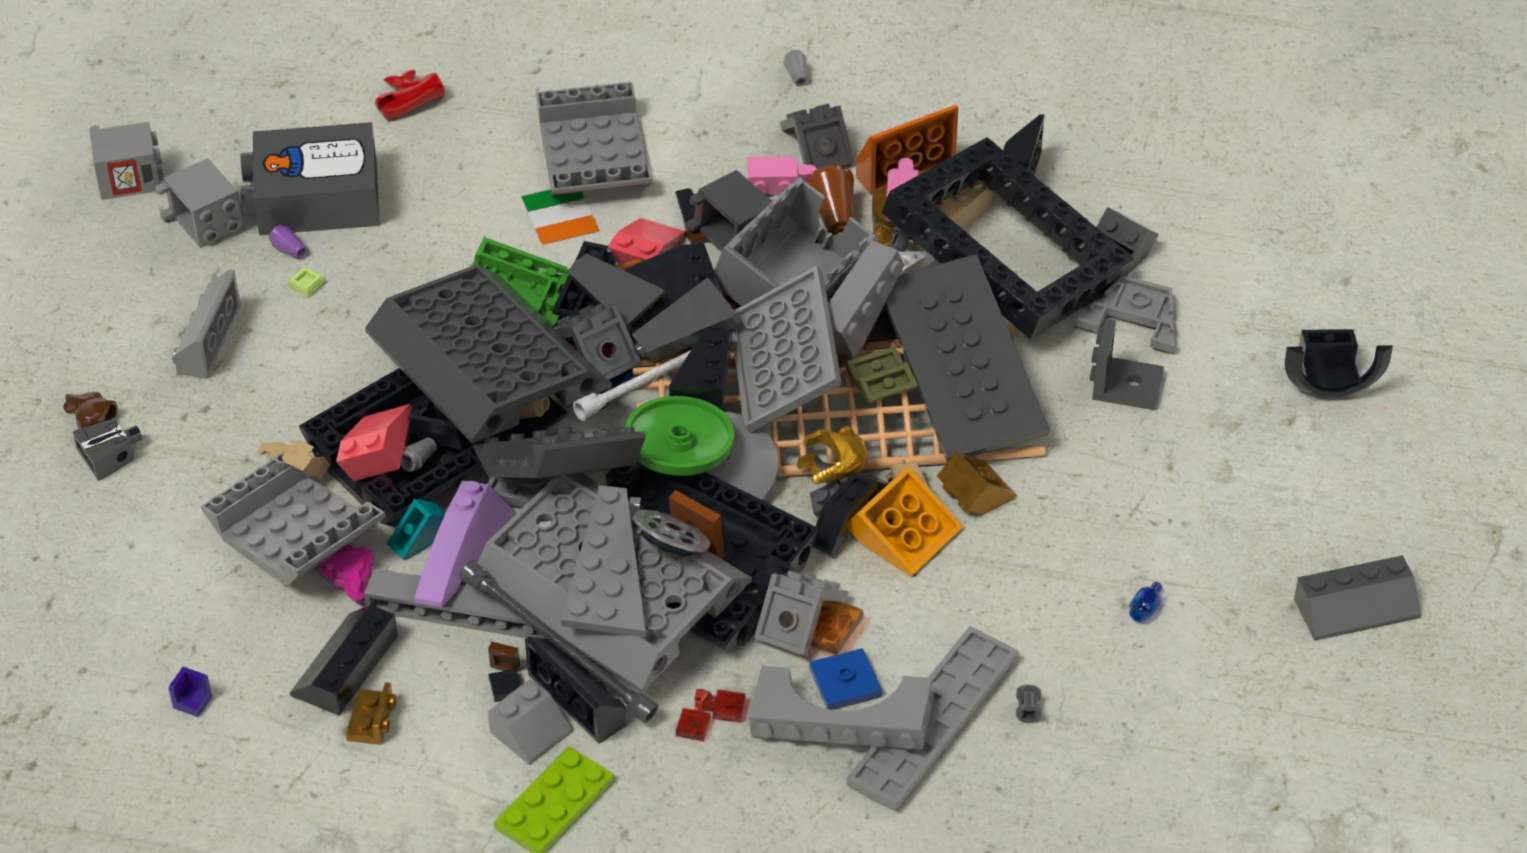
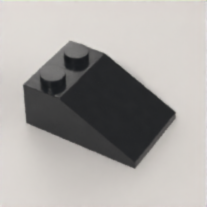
M1039 114L1008 139L1003 148L1007 154L1034 176L1042 153L1045 117L1043 114Z

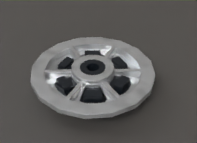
M639 510L636 511L633 517L636 524L642 529V537L650 544L668 553L685 557L692 556L693 552L708 551L711 544L708 538L698 529L673 516L657 511Z

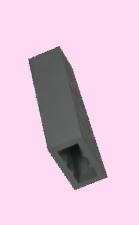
M588 254L576 260L571 268L567 270L573 282L597 305L603 304V307L617 305L632 338L634 332L671 304L662 288Z
M706 278L632 335L638 342L634 347L642 358L648 356L655 363L693 347L704 329L732 331L741 327L743 323L710 279Z

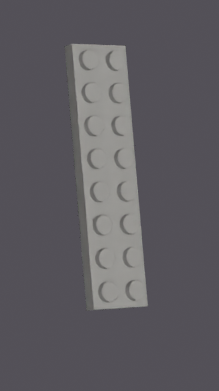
M969 626L928 677L932 678L934 699L923 750L872 746L847 776V785L897 811L1016 661L1019 650Z

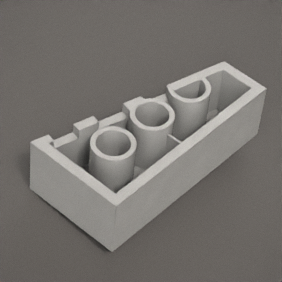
M871 241L828 303L837 354L851 360L858 357L904 267L898 250Z

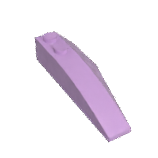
M475 481L461 482L434 539L418 584L414 603L442 607L460 589V583L463 580L459 578V574L462 568L471 560L478 562L486 542L515 516V511L489 485Z

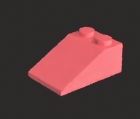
M639 218L619 230L608 246L622 270L626 272V268L679 246L686 236V231Z
M410 404L363 417L341 440L336 462L353 481L400 469L409 426L408 417L412 411Z

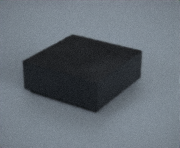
M516 668L488 674L494 702L503 700L521 686Z

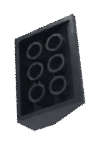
M704 243L680 245L626 268L627 273L662 288L671 302L666 308L706 278L710 279L723 296Z

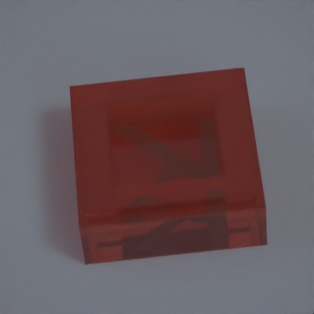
M683 708L676 727V736L704 742L711 721V713Z

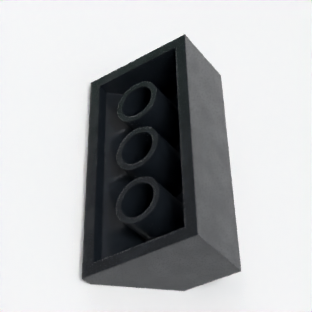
M368 605L349 613L290 691V696L340 716L397 638L395 614L373 605Z
M532 636L525 639L528 675L547 691L553 700L598 744L626 726L625 705L620 699H615L601 681L597 682L584 667L576 663V661L566 655L565 652H562L548 639Z

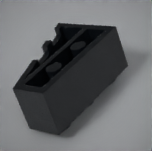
M703 330L671 381L669 396H686L701 399L723 411L731 357V331Z

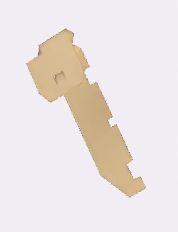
M300 440L292 441L290 446L282 442L262 443L257 450L261 454L264 451L270 453L269 457L272 459L286 451L282 456L285 463L302 470L307 476L317 480L323 477L331 465L325 457L309 455L314 447Z

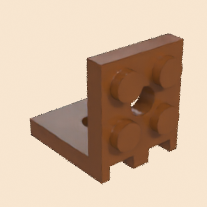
M675 490L669 497L671 516L688 523L703 533L711 543L708 551L722 559L724 557L721 515Z

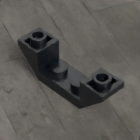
M853 472L823 505L815 525L819 528V532L813 547L833 556L848 539V521L867 500L871 501L889 482L871 474Z

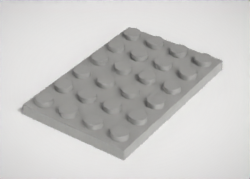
M818 266L807 270L734 310L743 323L741 327L731 332L744 426L750 433L842 385L823 271Z

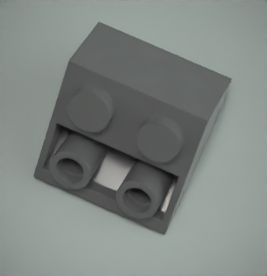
M1109 207L1106 208L1097 225L1099 230L1135 259L1130 271L1147 257L1159 235L1148 227Z

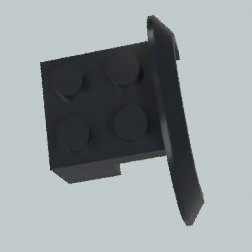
M1354 329L1301 330L1299 346L1286 347L1285 371L1290 381L1307 393L1324 397L1345 396L1359 392L1381 378L1389 366L1393 346L1377 345L1371 367L1360 377L1355 363L1358 343Z

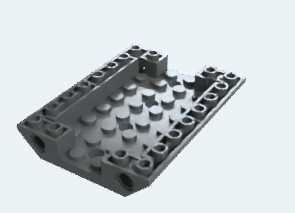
M479 264L386 298L365 327V332L472 444L519 425V407L552 394L567 406L591 393L597 394L612 387V383L500 275Z

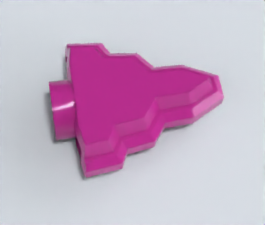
M348 545L321 563L319 569L324 578H330L335 586L344 588L349 598L356 603H361L365 601L364 593L368 585L367 580L372 575L371 566L375 564L373 551L366 547L353 548L351 545Z

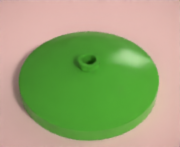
M667 396L650 400L637 407L630 414L625 427H634L635 431H645L646 438L637 461L651 470L669 475H695L712 470L729 457L734 444V428L729 417L715 405L693 397Z

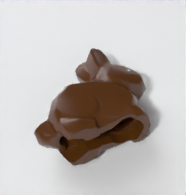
M88 392L82 395L66 394L65 396L66 402L63 405V409L66 413H75L78 429L111 420L117 416L118 406L116 401L103 398L99 392Z

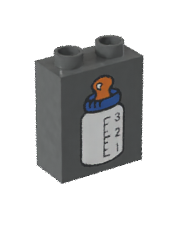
M372 122L253 131V152L240 153L243 182H253L251 186H241V205L243 216L256 215L259 236L270 235L271 231L278 225L288 226L293 233L380 226L377 157Z

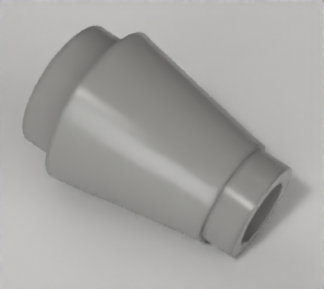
M800 50L789 51L784 57L783 64L796 86H803L808 82L807 58Z
M425 438L404 447L401 467L408 472L420 470L437 450L434 440Z

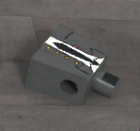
M113 419L72 431L77 451L98 481L133 461L134 455L131 445L143 440L142 434L136 425L123 431L117 421Z

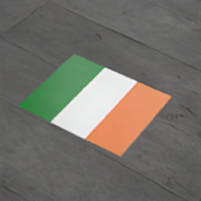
M551 189L521 196L542 245L600 231L582 192L551 195Z

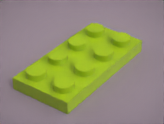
M568 746L494 821V829L531 853H546L615 781L614 773Z

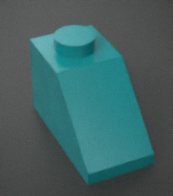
M414 499L386 544L402 559H409L433 544L446 513L434 502Z

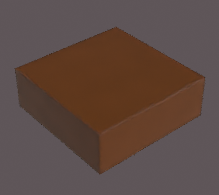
M491 642L488 648L490 667L504 671L516 668L518 671L520 667L519 649Z

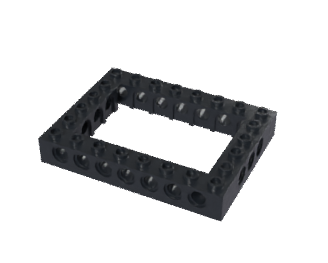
M988 137L890 190L881 212L941 264L977 254L1002 316L1029 339H1032L1104 294L1122 275H1128L1135 260L1123 248ZM978 179H980L988 186L991 192L994 191L1006 201L1009 207L1012 206L1025 217L1024 219L1027 222L1030 221L1043 232L1045 237L1052 239L1062 248L1063 252H1067L1076 259L1080 266L1041 290L1036 291L935 205L940 206L944 200L951 196H958L959 192L967 187H974Z

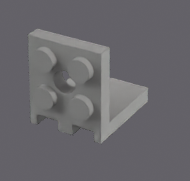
M788 570V574L772 573L754 639L802 655H808L823 601L846 602L849 591L840 589V583L827 579H824V581L815 579L816 575L802 571L798 573ZM787 612H791L794 617V622L789 628L783 622V617Z

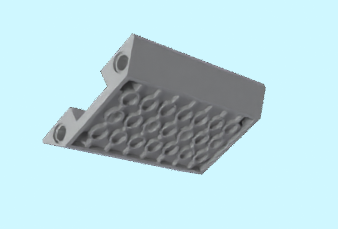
M582 472L556 475L486 542L477 563L491 575L490 579L494 581L497 587L510 595L521 606H524L540 621H543L554 632L572 644L573 647H576L588 658L643 693L680 655L678 641L706 612L717 617L752 579L709 551L693 552L692 556L685 557L668 553L650 544L642 537V529L633 519L636 511L642 509L628 501L646 637L562 627L561 618L597 491L601 484ZM540 522H552L547 527H541L538 525ZM678 602L681 604V606L676 609H670L667 607L669 603Z

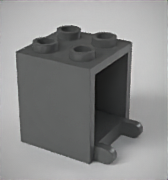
M735 170L703 186L698 190V193L691 196L690 203L696 206L693 219L686 223V229L689 231L699 230L722 251L772 200L738 170Z

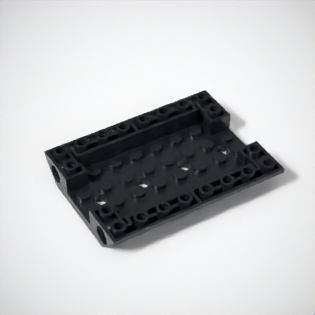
M400 368L299 425V429L307 444L314 447L312 450L314 456L325 457L331 464L327 472L361 505L369 502L385 512L386 517L380 523L397 520L406 513L414 499L428 501L483 468L474 450V444L483 443V440L473 444L468 440L462 450L437 445V450L418 471L408 472L400 465V469L382 473L373 478L368 477L353 481L336 462L341 440L363 417L408 404L412 407L411 414L414 411L419 412L424 407L423 403L428 397ZM548 396L550 401L549 408L542 416L520 419L519 425L493 436H499L500 441L508 440V434L524 433V438L532 437V431L548 429L568 417V412ZM410 421L404 447L419 442L414 439Z
M637 461L636 465L611 468L605 475L607 486L627 488L628 501L630 497H641L643 510L657 511L671 516L669 497L677 490L721 515L724 557L722 560L750 576L752 581L717 617L706 612L689 631L725 650L745 645L757 629L772 573L788 574V570L800 573L806 566L819 532L818 527L707 472L683 476L669 475L651 470ZM750 587L758 589L753 594H746L744 592L745 589ZM678 602L667 605L670 609H676L681 606Z

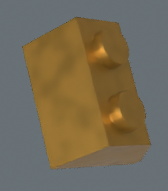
M957 451L937 475L943 483L942 488L948 494L955 496L959 500V507L967 513L975 512L984 515L1014 500L1017 496L986 461Z

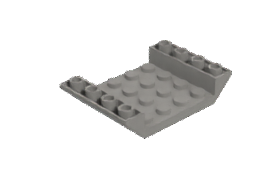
M632 82L536 92L540 131L551 195L648 185L652 183L649 162L646 163L636 114V97Z
M284 451L245 478L235 482L225 491L212 497L201 506V509L224 542L289 586L376 527L386 515L384 511L369 502L358 508L351 505L309 478L302 470L285 463L282 459L286 452Z

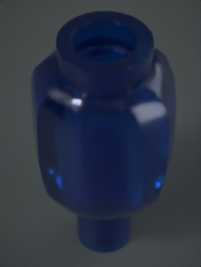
M1153 582L1150 587H1142L1130 601L1129 615L1134 621L1142 622L1148 620L1160 606L1161 596L1159 593L1162 590V585L1159 582Z

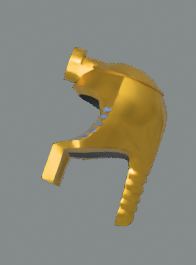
M850 426L842 427L837 433L827 429H820L804 437L803 447L818 443L824 444L836 453L838 460L835 464H828L823 462L817 454L811 453L799 457L796 466L798 469L811 468L813 474L811 481L815 484L848 479L853 472L860 473L867 465L868 452L863 439L853 434L854 431Z

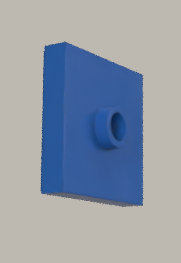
M863 648L809 662L810 672L823 702L829 710L882 697V689Z

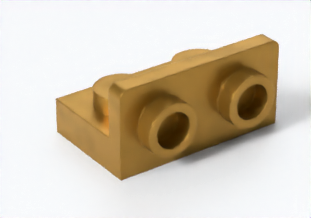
M385 682L383 691L358 689L346 731L347 741L381 745L383 735L389 733L390 711L395 710L397 701L396 694L392 693L391 683Z

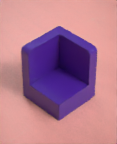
M184 666L168 687L173 709L195 717L201 714L212 698L208 676Z

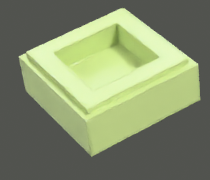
M303 267L288 280L290 289L306 297H310L325 283L324 276L306 267Z

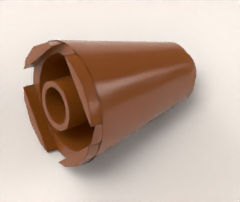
M838 165L825 166L813 171L814 176L809 180L807 177L805 181L826 197L818 214L828 233L837 235L839 232H843L849 218H853L854 176L848 168L845 171L841 170V166Z

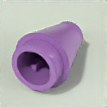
M278 225L269 235V241L272 242L273 247L297 259L301 258L307 250V247L288 226Z

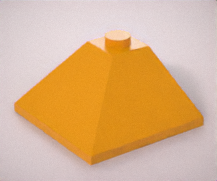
M909 466L847 523V529L864 547L909 576L914 575L964 527Z

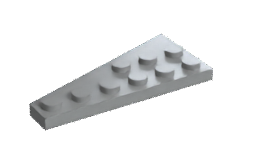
M599 485L561 618L562 627L646 637L627 488Z

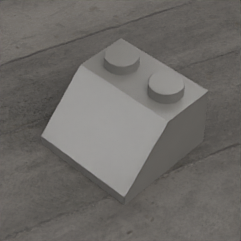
M529 679L488 711L490 733L528 765L572 732L570 725L551 695L532 679Z

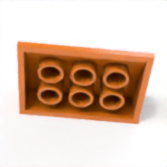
M953 105L870 136L856 159V178L868 193L872 195L879 189L887 188L888 171L898 169L899 160L903 158L912 159L914 163L913 170H918L919 175L954 156L957 148L959 107Z

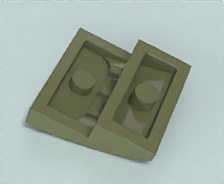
M895 346L846 362L845 367L850 377L868 403L918 387L908 363H903Z

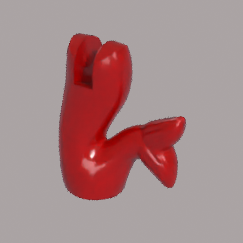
M408 70L402 76H388L383 80L392 87L401 90L380 95L375 100V106L382 113V116L389 120L404 115L432 100L443 98L445 91L439 76L433 72L414 80L416 70Z

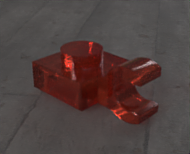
M696 689L694 710L713 712L712 719L741 723L746 693L717 689V694L714 696L705 689Z

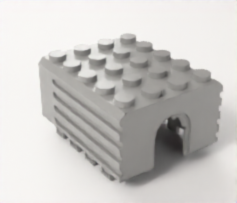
M798 177L723 248L714 271L722 292L740 306H743L807 270L818 266L823 271L827 301L829 303L836 292L835 287L841 286L870 242H877L879 238L852 217L849 218L842 233L839 232L837 235L828 234L823 229L824 227L820 225L818 214L826 197L802 178Z

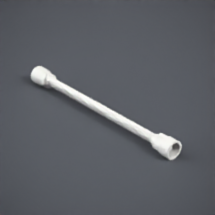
M690 351L603 394L596 395V393H591L574 401L573 410L580 420L585 421L600 413V409L606 403L681 367Z

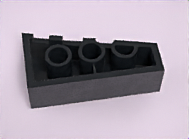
M429 398L423 403L424 407L419 412L414 411L408 417L415 440L421 441L425 438H431L436 445L462 450L468 442V439Z

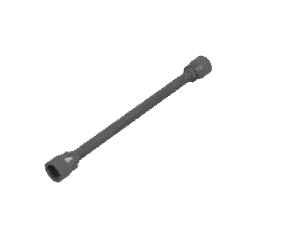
M471 560L462 568L459 574L460 579L469 586L494 596L495 599L505 605L510 611H513L514 614L524 620L529 626H532L543 637L551 641L562 652H565L576 663L584 667L595 678H598L599 681L601 680L609 689H612L613 692L615 691L627 704L626 708L645 724L653 718L659 708V705L642 693L630 691L623 684H620V682L595 664L590 658H587L576 647H573L562 636L554 632L543 621H540L524 606H521L510 595L497 587L494 581L490 579L491 575L476 561Z

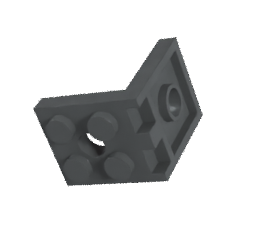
M828 103L809 109L810 113H807L806 109L792 112L786 115V120L780 121L782 131L795 128L803 164H810L819 169L825 166H843L855 163L840 105L830 108ZM821 138H826L830 142V149L827 152L819 148Z
M603 304L590 305L579 310V315L567 316L556 321L558 326L554 328L564 338L572 337L578 351L608 380L642 363L617 305L603 307ZM605 343H609L613 349L612 355L609 358L602 354V346Z
M1106 319L1104 328L1098 329L1096 344H1099V347H1094L1091 362L1096 363V366L1092 365L1090 372V381L1094 382L1092 400L1155 410L1164 366L1113 358L1116 320ZM1129 382H1137V383L1140 384V385L1132 386V385H1129L1128 383H1129Z

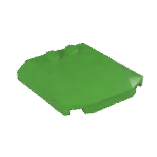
M484 237L475 254L472 266L479 264L500 275L553 327H556V321L559 320L560 316L552 314V310L568 277V267Z

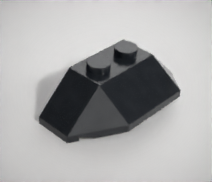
M587 241L583 242L576 260L588 254L622 270L612 255L609 246ZM568 275L553 307L552 314L573 317L579 315V310L590 305L596 306L597 304Z

